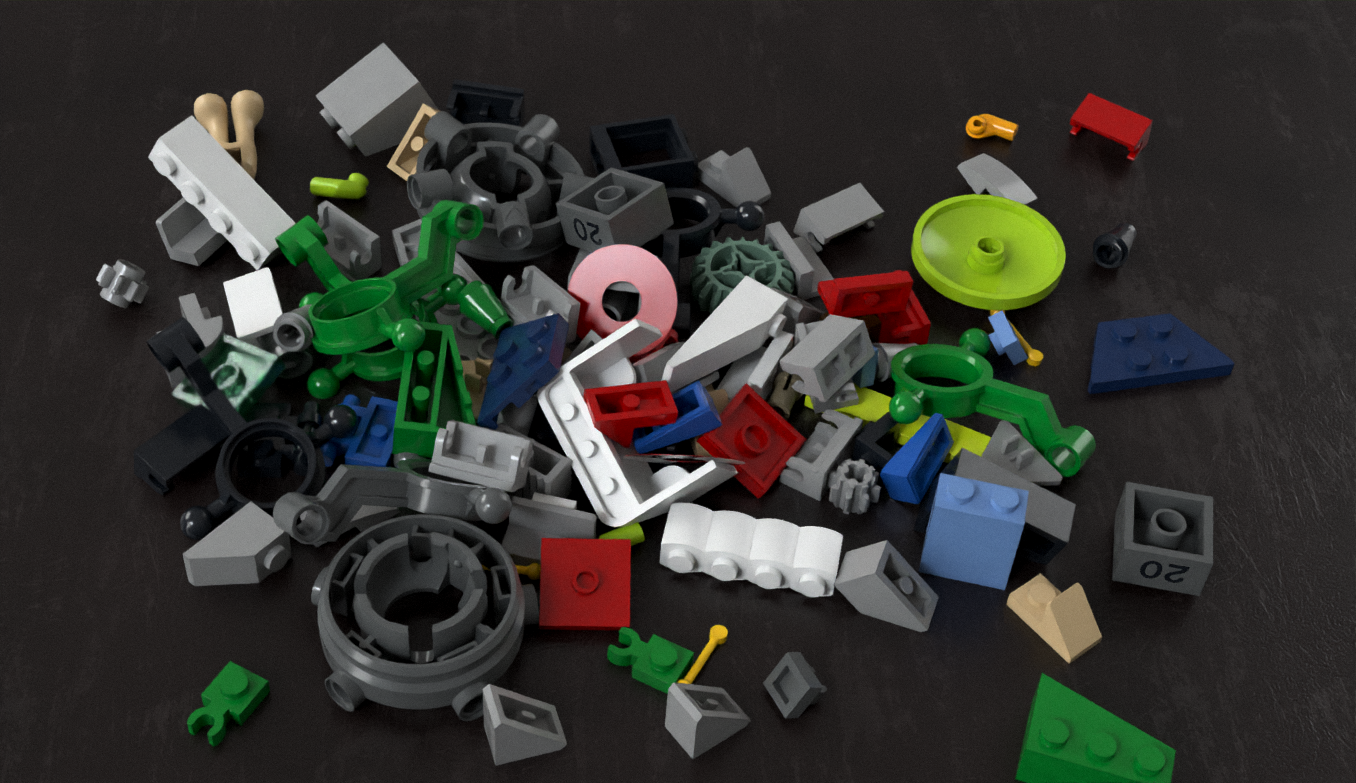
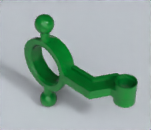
M441 200L434 206L432 212L422 217L418 257L382 278L375 277L353 281L339 286L324 295L318 292L305 295L299 303V308L311 304L308 315L315 331L313 338H311L314 348L324 354H348L368 349L388 339H392L393 344L401 351L412 352L419 349L425 341L426 334L423 325L418 320L412 318L413 313L410 304L452 279L456 244L462 240L469 241L475 239L483 229L484 216L480 208L473 204Z
M309 215L275 238L285 257L295 267L306 261L328 292L351 282L339 271L324 247L329 244L328 239L319 225ZM453 273L452 279L437 287L436 292L428 298L421 297L411 303L412 313L419 317L421 322L439 324L434 313L446 304L458 305L456 299L460 291L468 285L466 280L462 276ZM394 347L378 353L357 351L341 354V362L332 369L320 368L312 372L307 381V388L313 397L327 399L339 392L340 382L352 373L370 381H389L401 378L405 352Z
M971 328L966 330L959 339V347L945 344L916 345L899 351L892 358L890 373L895 381V395L889 403V412L891 417L900 424H912L921 415L932 417L934 413L943 414L944 418H957L974 412L1019 425L1023 437L1062 477L1075 475L1095 451V439L1087 429L1076 425L1067 428L1061 427L1049 395L993 379V368L984 358L990 350L991 342L988 334L982 329ZM921 377H943L954 379L967 385L960 387H938L927 385L914 379Z

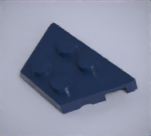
M559 313L508 327L501 331L497 348L493 354L494 360L490 374L487 377L488 383L477 421L480 427L496 430L499 427L497 424L499 412L511 402L519 409L539 388L543 387L559 373L569 329V323Z
M1170 313L1100 322L1097 325L1094 337V351L1090 367L1091 376L1087 390L1089 394L1226 376L1231 375L1234 362Z

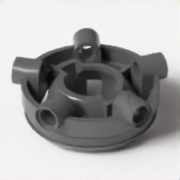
M440 111L431 117L424 130V136L428 142L419 153L415 174L409 175L407 179L408 196L412 206L417 209L421 221L422 217L432 212L434 206L441 200H452L476 205L484 216L483 229L475 239L458 242L456 244V251L476 259L491 262L517 263L538 259L555 251L566 242L558 210L556 217L550 220L552 201L562 200L594 178L584 176L583 170L576 159L565 148L556 143L560 136V130L557 123L551 117L543 114L535 115L524 127L502 123H471L464 125L445 111ZM522 173L531 178V188L522 194H518L517 202L510 201L499 204L496 202L495 194L487 192L488 190L499 191L513 196L517 193Z
M418 514L397 517L376 524L361 532L342 547L329 566L319 573L311 594L312 604L318 606V627L322 650L327 662L334 671L325 679L324 684L332 699L341 708L349 712L354 711L365 700L369 699L383 705L403 709H432L451 705L460 720L473 721L484 715L483 688L497 681L512 664L520 649L525 626L539 623V609L533 584L521 585L517 568L506 549L482 529L465 521L441 515ZM410 550H413V559L410 556ZM482 565L491 570V597L497 626L495 630L482 624L488 610V598L486 595L487 577ZM449 584L460 589L463 592V596L458 603L459 612L445 621L432 625V650L412 651L409 644L408 626L389 622L385 619L389 608L404 596L417 592L439 594ZM331 611L348 618L355 616L360 627L361 637L353 630L344 635L337 626Z

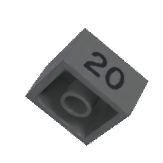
M612 167L556 203L567 244L592 253L600 248L617 244L641 247L648 241L656 239L661 232L674 224L664 183Z
M1126 482L1115 513L1112 580L1200 596L1213 566V497Z

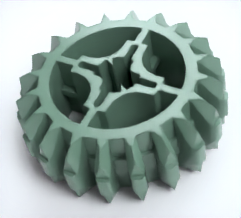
M742 236L739 241H733L727 237L723 244L713 241L710 248H702L701 254L695 257V261L692 264L689 284L691 285L693 301L698 302L700 311H709L711 315L746 275L770 289L773 287L789 294L793 293L795 278L793 277L794 272H792L790 267V261L784 260L783 251H774L772 243L763 246L759 243L758 238L750 242L745 241Z

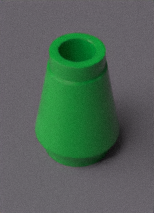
M476 280L466 285L458 294L456 302L460 306V313L492 334L496 339H499L502 330L514 325V322L509 318L508 313L489 284H483L481 281Z

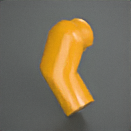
M990 114L972 116L968 120L966 132L974 139H983L996 135L1013 141L1019 125Z

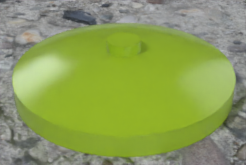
M984 194L956 196L945 199L930 207L918 220L911 245L914 265L922 278L932 288L958 303L986 310H1012L1041 301L1058 285L1066 259L1065 246L1060 234L1044 216L1014 200Z

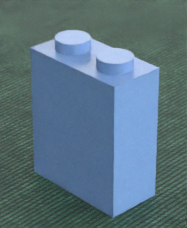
M940 473L924 539L919 572L1005 590L1025 524L1029 491Z

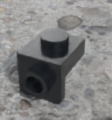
M887 412L876 422L870 421L863 427L859 436L856 437L852 461L862 459L865 460V464L869 467H874L875 472L879 473L877 484L880 486H884L880 473L893 457L890 452L896 447L900 423L891 417L890 412Z

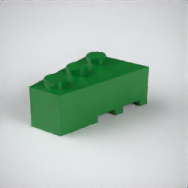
M419 321L425 329V341L419 349L405 352L394 424L392 454L409 452L424 458H432L439 428L446 429L447 422L450 420L476 425L472 411L470 393L467 392L463 377V366L452 325Z
M1042 673L1031 704L1015 780L1025 783H1171L1176 750Z

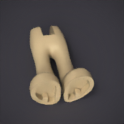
M252 90L239 91L232 97L231 113L236 135V142L229 143V117L227 105L223 98L211 93L198 97L194 103V115L197 121L255 179L258 159L254 142V128L263 117L264 102L262 97Z

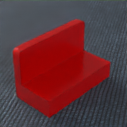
M908 271L837 278L820 281L817 291L831 315L856 317L906 310L913 279Z

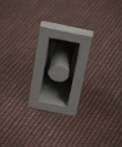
M249 502L183 553L188 581L194 586L260 583L272 572L282 569L288 559L292 557L289 534L281 530L275 524L273 517L253 502Z
M888 540L846 552L834 586L861 614L918 632L928 631L938 596Z

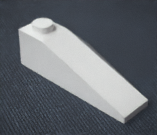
M746 275L666 363L662 380H667L671 393L759 349L770 336L776 338L787 320V317L783 315V311L788 298Z

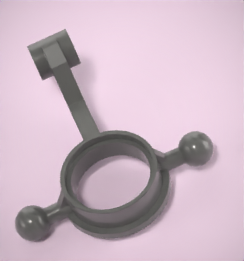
M403 452L393 454V465L395 468L340 464L317 496H305L299 492H290L283 495L274 506L273 519L281 530L300 543L314 544L319 541L336 542L362 505L408 507L425 514L441 515L468 521L483 520L486 523L497 524L504 521L510 515L512 502L509 495L500 488L488 487L428 472L432 460L415 453ZM304 511H307L305 519L296 525L298 517Z

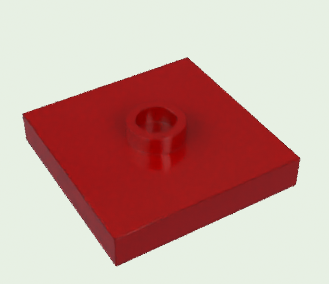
M746 383L719 413L723 425L702 434L696 442L713 457L744 461L745 464L733 465L738 472L734 477L754 496L760 498L787 466L786 462L789 458L794 457L807 439Z
M541 538L539 629L620 630L621 627L630 628L631 539Z

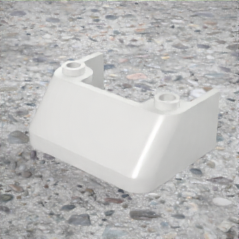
M636 318L561 366L559 373L537 391L538 402L566 456L573 460L571 466L596 514L603 523L613 527H626L636 522L639 523L667 513L672 503H690L738 473L733 465L711 460L692 473L679 466H667L653 474L647 462L624 458L626 455L639 454L635 449L633 440L631 441L630 448H624L594 428L583 395L584 389L635 384L636 372L629 357L663 336L658 328Z

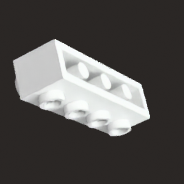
M192 115L158 138L148 156L156 170L163 176H166L181 191L184 199L194 205L208 219L211 227L218 233H221L236 248L237 253L243 260L249 262L256 270H259L282 252L275 238L293 226L295 222Z

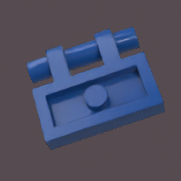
M346 395L343 403L338 405H347L356 412L358 428L355 435L343 439L333 437L320 447L325 460V466H332L336 457L346 454L345 465L391 467L393 463V435L398 401L372 396L367 408L360 407L361 401L357 396Z

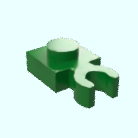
M621 627L619 630V642L629 647L621 649L610 644L607 653V659L617 666L633 665L632 678L668 694V689L674 682L685 677L694 659V652L653 634L648 643L640 640L637 632L627 627Z
M230 661L201 694L203 705L206 707L195 710L187 720L189 733L194 736L201 727L213 725L207 733L208 741L212 746L218 745L225 738L226 724L232 720L242 726L270 692L269 681Z

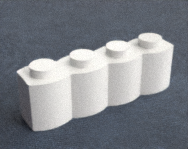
M672 503L661 542L659 563L679 573L703 571L722 581L746 579L765 589L790 587L808 597L832 596L843 535L823 527H799L779 519H755L747 514L736 511H712L697 504Z

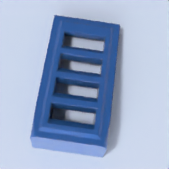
M699 380L672 395L678 410L675 424L652 426L653 432L648 435L644 427L634 429L632 440L639 454L710 432L723 425L712 397Z
M934 413L882 469L880 477L890 498L918 505L923 499L954 443L943 414Z

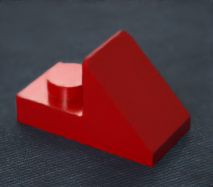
M667 380L584 389L583 395L594 428L624 448H630L635 428L676 423L678 410Z

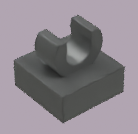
M787 652L763 682L785 719L799 718L809 704H816L827 691V688L821 685L814 674L816 671L808 665L801 652Z

